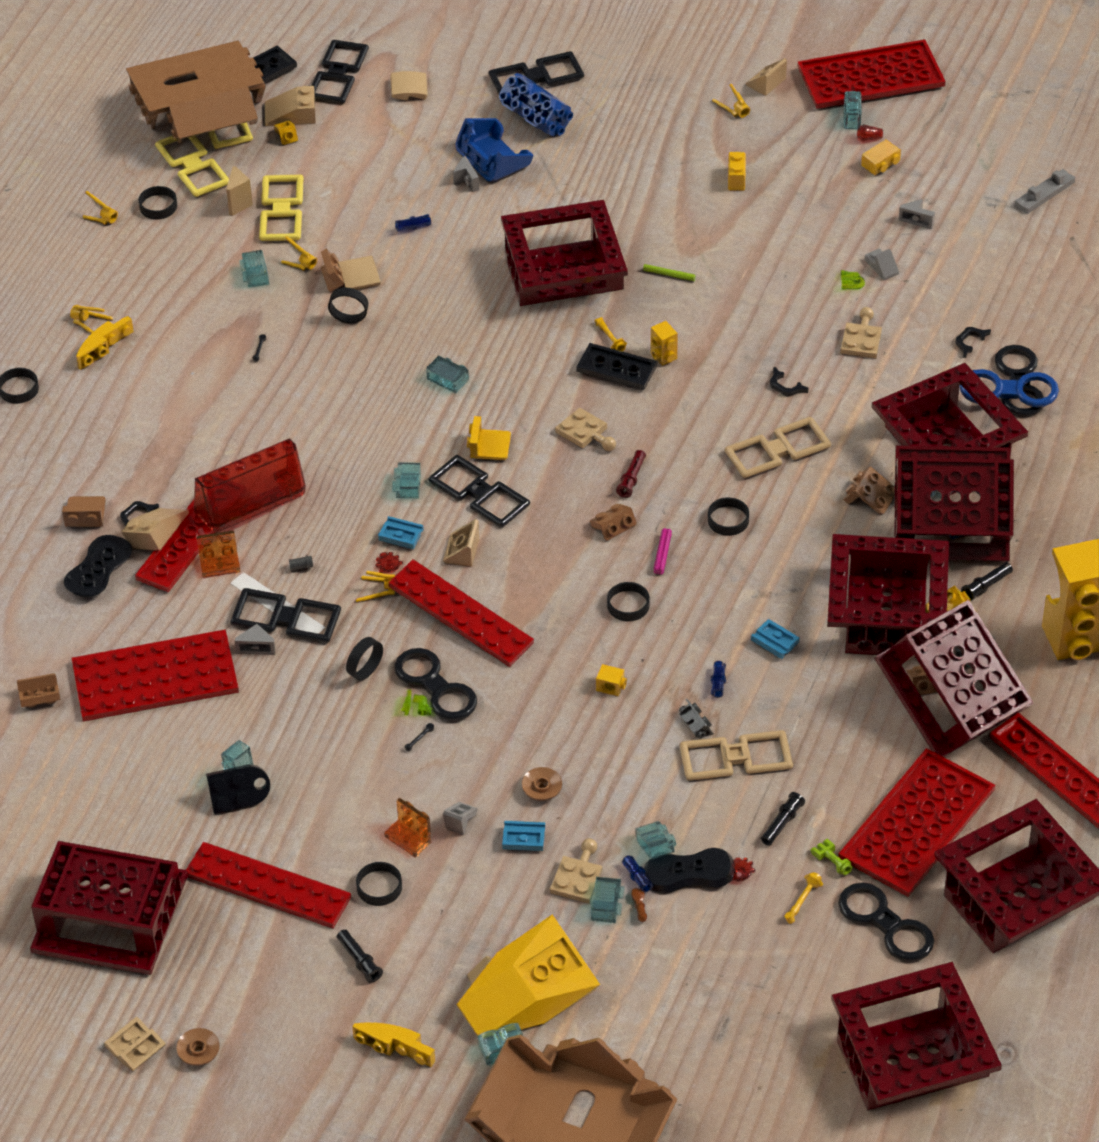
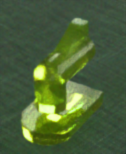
M840 271L842 289H861L865 286V280L858 272Z
M407 689L405 701L401 709L404 715L407 716L411 707V689ZM414 694L412 703L418 704V714L421 716L431 715V709L427 704V697Z

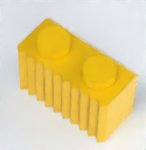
M885 139L862 154L861 166L869 170L874 176L880 172L883 173L891 165L898 164L901 158V149Z
M729 152L728 190L744 191L746 153Z

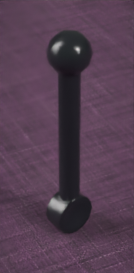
M265 334L259 335L260 342L256 354L253 356L255 362L260 359L259 353L263 342L266 341Z
M428 723L426 725V729L422 733H420L410 744L408 743L405 745V750L411 751L412 746L415 743H417L428 731L431 732L434 730V724Z

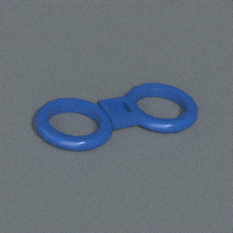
M973 370L979 378H987L995 384L996 388L993 393L997 398L1019 399L1028 406L1045 407L1053 403L1059 393L1057 382L1045 373L1032 372L1023 375L1019 380H1001L997 374L990 370ZM1030 381H1043L1049 385L1051 393L1045 398L1034 399L1023 392V386ZM960 385V392L964 396V398L972 403L978 404L972 398V396L962 387V385Z

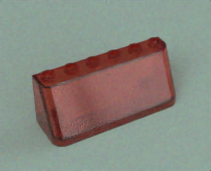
M290 438L195 478L194 512L211 530L222 531L303 496L306 491V484L296 444Z

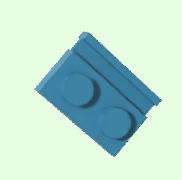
M388 516L387 521L378 534V540L414 550L421 537V532L424 531V526Z
M770 619L764 622L755 634L751 635V641L781 659L799 643L800 638Z
M504 821L502 849L543 851L545 822Z

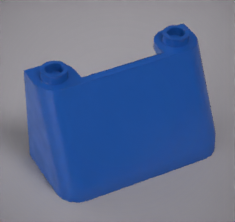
M465 118L456 139V150L463 157H467L472 167L485 180L497 181L530 165L534 155L529 150H521L519 154H515L501 140L504 128L496 118Z

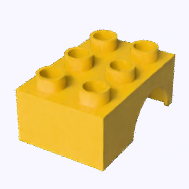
M1099 539L1052 549V555L1059 575L1060 597L1052 599L1050 595H1046L1042 628L1057 660L1067 658L1081 660L1088 657L1091 653L1099 652Z

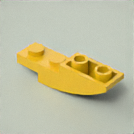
M126 316L114 324L107 321L90 334L76 355L78 369L82 370L109 353L111 345L133 333L132 319Z
M377 1022L354 1023L352 1026L353 1038L360 1044L372 1047L378 1053L390 1056L396 1050L400 1055L408 1056L418 1064L432 1067L435 1063V1049L422 1044L421 1034L415 1031Z

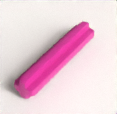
M663 528L661 531L653 568L655 574L662 575L664 573L672 536L671 529Z

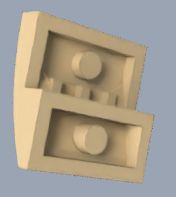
M416 71L391 73L392 98L408 101L409 96L426 100L428 95L426 73Z
M372 255L338 262L343 273L342 277L345 288L358 290L380 285L378 271Z
M137 1016L104 1042V1046L132 1071H135L166 1045L153 1029L149 1030Z

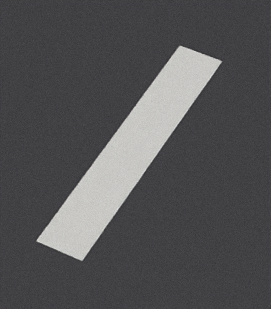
M244 572L231 582L232 585L241 591L243 588H250L274 593ZM251 597L272 612L274 611L277 601ZM285 601L284 606L295 607L289 602ZM302 611L296 624L297 629L313 633H320L325 628V626Z

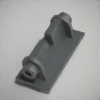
M685 699L688 705L679 708V715L687 725L694 720L689 725L694 735L700 739L704 738L708 731L713 735L714 733L709 728L712 724L706 716L701 717L699 715L702 711L695 702L691 704L688 699Z

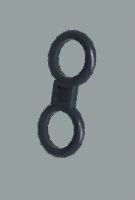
M1008 345L996 353L994 362L997 369L1009 376L1010 380H1019L1023 375L1034 372L1037 368L1038 359L1036 354L1025 346ZM1020 353L1029 359L1030 364L1022 369H1012L1007 367L1002 359L1007 354ZM1030 382L1023 386V392L1032 394L1036 399L1044 398L1043 393L1037 387L1030 385ZM1001 398V402L1016 416H1033L1043 408H1018L1010 403L1009 399Z
M411 648L397 657L394 664L397 677L406 684L422 685L432 696L430 699L431 708L437 716L445 720L456 721L470 716L475 711L477 696L473 689L457 682L448 683L439 674L441 664L435 653L428 649ZM413 657L426 658L433 665L429 673L418 677L408 675L402 667L408 659ZM448 692H461L468 697V705L456 712L446 711L438 703L440 698Z
M854 883L846 887L840 894L838 905L844 917L858 924L872 923L885 933L884 942L886 949L892 956L908 962L919 961L927 957L933 950L935 940L932 931L927 925L918 920H901L897 914L888 908L886 895L880 888L870 883ZM857 892H867L877 898L879 907L871 914L861 915L851 911L847 905V900ZM902 929H915L924 936L926 943L918 951L906 952L894 944L893 936Z

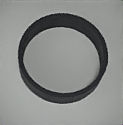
M150 187L144 190L138 199L140 212L150 219L167 218L177 209L176 194L168 187ZM155 195H165L174 200L172 205L163 210H149L142 205L147 198Z
M339 288L331 294L328 310L338 321L358 323L366 317L369 302L366 296L356 289ZM342 296L351 297L358 300L365 310L359 314H345L337 310L332 301Z
M13 368L5 371L0 376V396L6 402L13 404L25 403L33 399L39 391L37 376L30 369ZM14 377H28L35 382L33 388L23 394H8L1 389L6 381Z
M731 497L720 498L714 501L708 508V524L718 534L725 536L737 535L748 527L749 508L739 499ZM729 506L743 511L746 519L739 525L728 527L714 522L711 514L718 508Z
M635 582L619 583L613 586L607 595L609 613L621 621L639 620L647 614L650 607V596L647 589ZM633 591L641 594L647 602L638 611L622 612L615 609L611 605L610 600L620 592Z
M366 637L359 641L347 659V673L357 680L368 678L376 670L382 659L383 645L372 637ZM373 646L370 658L368 659L366 664L359 671L356 672L357 665L362 655L366 652L367 649Z
M370 863L364 866L357 874V893L367 904L374 906L390 904L401 894V874L390 863ZM375 871L389 872L399 881L397 888L392 893L381 897L370 896L364 893L359 885L367 874Z

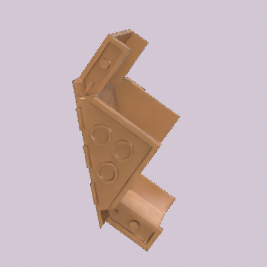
M239 40L126 68L131 84L129 85L130 93L134 95L136 105H140L142 116H145L147 125H150L151 129H155L158 114L167 112V120L173 126V129H171L174 139H177L178 143H181L183 138L249 122L250 125L256 124L258 117L250 91L254 103H259L262 101L266 85L261 78L263 73L260 68H255L257 66L253 57L249 58V50L247 47H242ZM193 73L197 77L195 80L175 85L164 84L169 79Z
M520 1034L507 1038L464 1120L488 1142H657L678 1099L665 1086H659L656 1082L645 1079V1071L638 1066L636 1061L631 1058L622 1060L600 1038L583 1042L571 1038L560 1041L557 1047L547 1044L544 1051L541 1052L525 1036ZM587 1091L593 1094L595 1102L582 1128L563 1122L576 1094Z

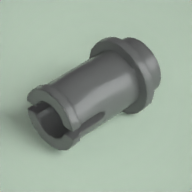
M305 555L306 557L289 559L291 571L304 568L309 570L310 567H314L312 556Z

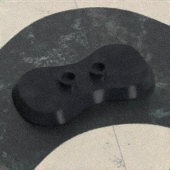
M102 535L91 542L83 562L66 574L64 578L65 588L83 598L97 597L106 588L110 574L128 560L132 553V545L124 538L115 535Z
M708 848L692 855L660 853L651 857L644 866L646 885L649 889L658 893H669L691 885L718 888L730 883L735 874V864L732 856L720 848Z

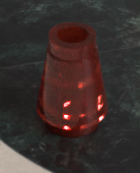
M865 124L857 128V139H861V141L882 139L883 137L882 128Z

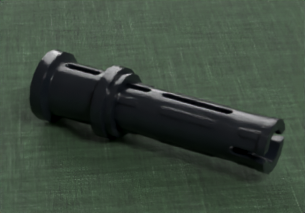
M1005 562L987 575L975 578L971 584L962 586L961 592L965 591L970 600H974L978 594L985 593L989 586L1012 573L1013 568L1011 564L1008 565V562Z
M791 792L786 803L780 806L777 817L760 838L765 845L771 846L787 822L794 819L798 809L804 806L805 799L799 793Z
M347 929L338 932L336 937L355 960L356 968L365 974V978L369 983L377 981L383 974L382 968L376 966L373 962V957L362 950Z

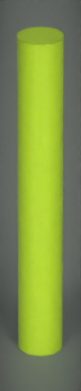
M648 264L643 266V271L689 281H695L696 275Z

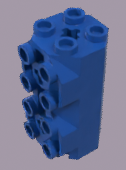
M516 73L515 77H509L500 90L499 99L503 106L519 114L532 126L553 137L556 135L561 136L565 132L569 121L573 118L570 106L522 74Z

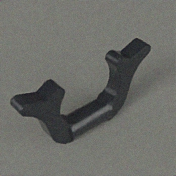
M967 327L956 337V345L962 350L964 358L973 351V347L964 344L963 341L973 334L980 337L981 340H985V337L991 334V329L981 330Z
M773 367L774 375L770 379L771 388H774L784 396L808 393L809 388L803 386L800 382L793 388H786L779 384L777 380L784 378V372Z
M135 501L120 513V519L126 527L129 522L128 516L134 511L143 509L148 513L158 509L159 504Z

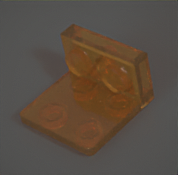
M234 530L196 537L203 578L241 572Z
M398 798L396 800L398 820L384 834L388 840L416 858L432 843L430 818L425 812H420L410 802Z

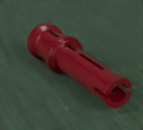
M635 451L627 472L621 476V483L616 487V493L619 496L629 498L632 495V488L637 484L636 477L646 458L644 451Z

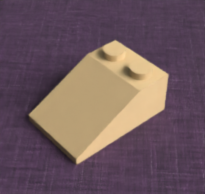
M314 86L295 87L265 101V126H274L285 121H291L295 125L316 123Z
M167 508L155 509L131 519L122 530V534L132 545V549L160 551L188 515L189 511Z

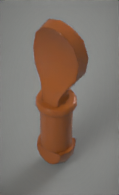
M639 888L632 889L631 897L635 902L637 917L640 922H645L647 920L645 904L643 903L645 893Z

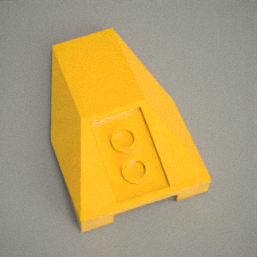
M552 914L498 951L456 1005L478 1038L483 1040L545 1024L594 992L600 986V983Z

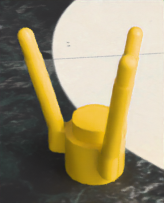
M729 84L738 99L734 103V110L712 99V102L732 113L734 117L739 115V117L744 118L751 111L732 84Z
M85 192L103 208L100 211L102 218L83 215L84 219L101 222L104 225L107 222L112 224L117 220L118 212L105 205L90 192Z
M285 236V239L302 254L299 257L300 264L284 260L281 263L300 268L303 271L306 268L312 270L317 264V258L306 252L288 236Z
M76 304L70 311V317L74 319L73 323L78 324L91 334L94 331L81 322L86 321L89 315L113 320L110 316L95 313L104 312L103 308L86 307Z
M366 571L367 575L372 576H361L362 580L384 582V589H388V591L357 598L356 602L386 595H395V591L388 587L389 581L395 577V574Z

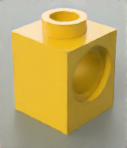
M602 664L596 677V691L619 697L621 690H624L627 684L625 669Z

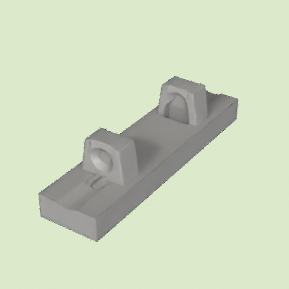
M1064 169L1056 170L1050 178L1036 187H1030L1026 194L1015 200V206L1028 214L1075 183V177Z

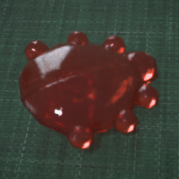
M382 552L380 557L376 558L378 563L375 566L380 568L379 573H392L398 570L400 565H403V561H399V555L393 556V552L388 554Z
M736 857L734 859L735 874L731 881L739 882L749 878L756 871L755 868H752L753 862H747L748 858L746 857L743 860L740 857Z

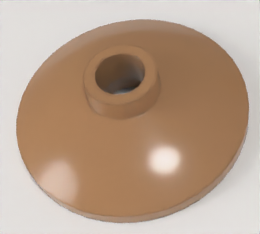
M534 768L524 775L522 789L528 797L534 800H549L560 793L562 778L551 768Z
M195 1028L185 1032L179 1038L176 1049L179 1058L183 1062L199 1066L211 1062L217 1056L220 1043L218 1037L212 1031L205 1028Z

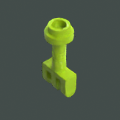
M825 839L823 844H817V848L813 847L810 849L812 855L819 861L826 857L837 866L836 872L840 875H848L851 872V862L848 859L841 860L833 853L835 845L829 839Z

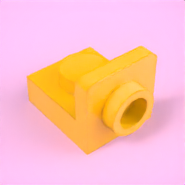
M291 121L274 125V130L280 135L283 145L298 141L295 124Z

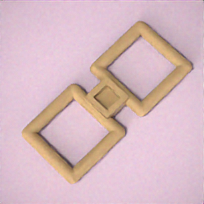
M807 417L775 429L774 434L777 437L775 440L768 442L764 435L760 434L727 446L724 451L741 476L748 478L780 466L782 464L781 457L790 455L793 460H797L830 448L831 442L812 417ZM809 425L822 443L796 452L784 434ZM760 443L772 461L746 470L734 452Z
M784 730L740 735L739 743L728 745L725 737L683 741L679 744L685 777L688 781L732 776L734 773L732 765L744 764L745 771L748 774L793 768L787 735ZM779 739L784 762L752 765L748 742ZM720 745L725 769L693 772L688 749Z

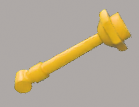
M602 317L594 320L596 326H599L613 342L611 349L623 352L626 349L627 342L623 338L616 339Z
M812 872L804 876L807 887L795 905L784 915L789 924L794 923V916L798 914L811 889L823 886L822 878L819 874Z

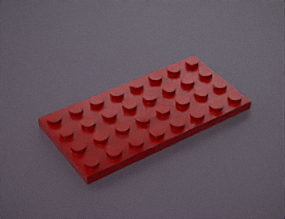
M925 39L802 60L797 63V67L816 109L945 87L946 85L944 76Z
M226 629L72 657L83 722L239 693Z
M926 748L839 852L838 857L841 860L848 859L854 868L909 897L938 861L934 856L935 851L956 839L993 793L995 784Z

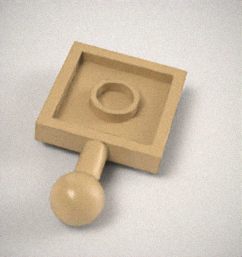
M864 307L860 310L861 324L846 323L841 354L877 358L882 327L868 325L874 316V312L870 307Z
M578 408L555 427L557 434L581 448L586 447L593 440L601 443L602 448L606 451H612L616 447V441L613 437L600 435L608 429L607 423L582 408Z
M587 838L582 842L581 849L583 853L580 860L567 856L562 857L550 888V894L590 904L603 871L601 865L588 862L590 855L594 854L598 847L594 839Z

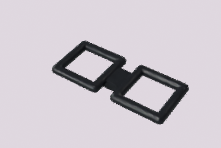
M341 40L331 41L321 62L323 67L329 68L328 72L318 71L311 86H314L315 93L322 78L347 83L340 97L315 93V100L339 104L346 102L355 81L354 76L346 75L347 71L358 72L369 49L367 44ZM343 47L361 50L355 65L330 61L335 48Z
M572 51L539 58L536 60L538 67L528 69L526 63L522 62L492 69L488 72L498 94H500L502 85L497 75L522 70L524 76L534 83L546 82L548 86L584 77V72ZM569 58L576 73L551 78L544 64Z
M459 455L452 457L428 478L430 483L458 501L463 500L467 495L475 498L470 504V508L500 528L505 527L530 505L529 499L502 482L497 481L492 486L486 483L485 480L488 479V474ZM457 463L478 476L460 492L439 480L442 475ZM498 490L520 503L502 519L480 506Z
M250 588L242 589L230 620L231 625L250 629L258 624L266 632H273L276 625L287 627L286 635L324 643L330 642L341 612L340 605L299 598L295 607L284 606L286 601L285 595ZM248 596L277 601L269 624L239 619ZM303 606L332 611L324 634L295 629Z

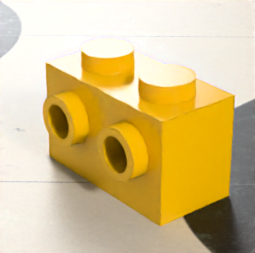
M667 321L652 326L650 353L654 360H657L662 366L676 360L678 333Z

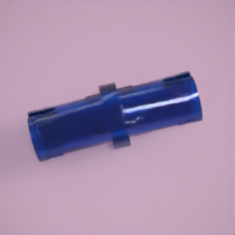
M429 214L418 217L410 216L409 219L395 221L397 232L407 229L416 230L418 227L431 225Z
M716 661L713 665L714 670L710 680L712 683L711 695L720 698L723 696V688L726 683V664L722 661Z
M628 855L624 857L622 864L630 873L629 877L631 880L638 884L642 892L650 891L653 884L645 875L646 871L644 868L638 865L633 856Z

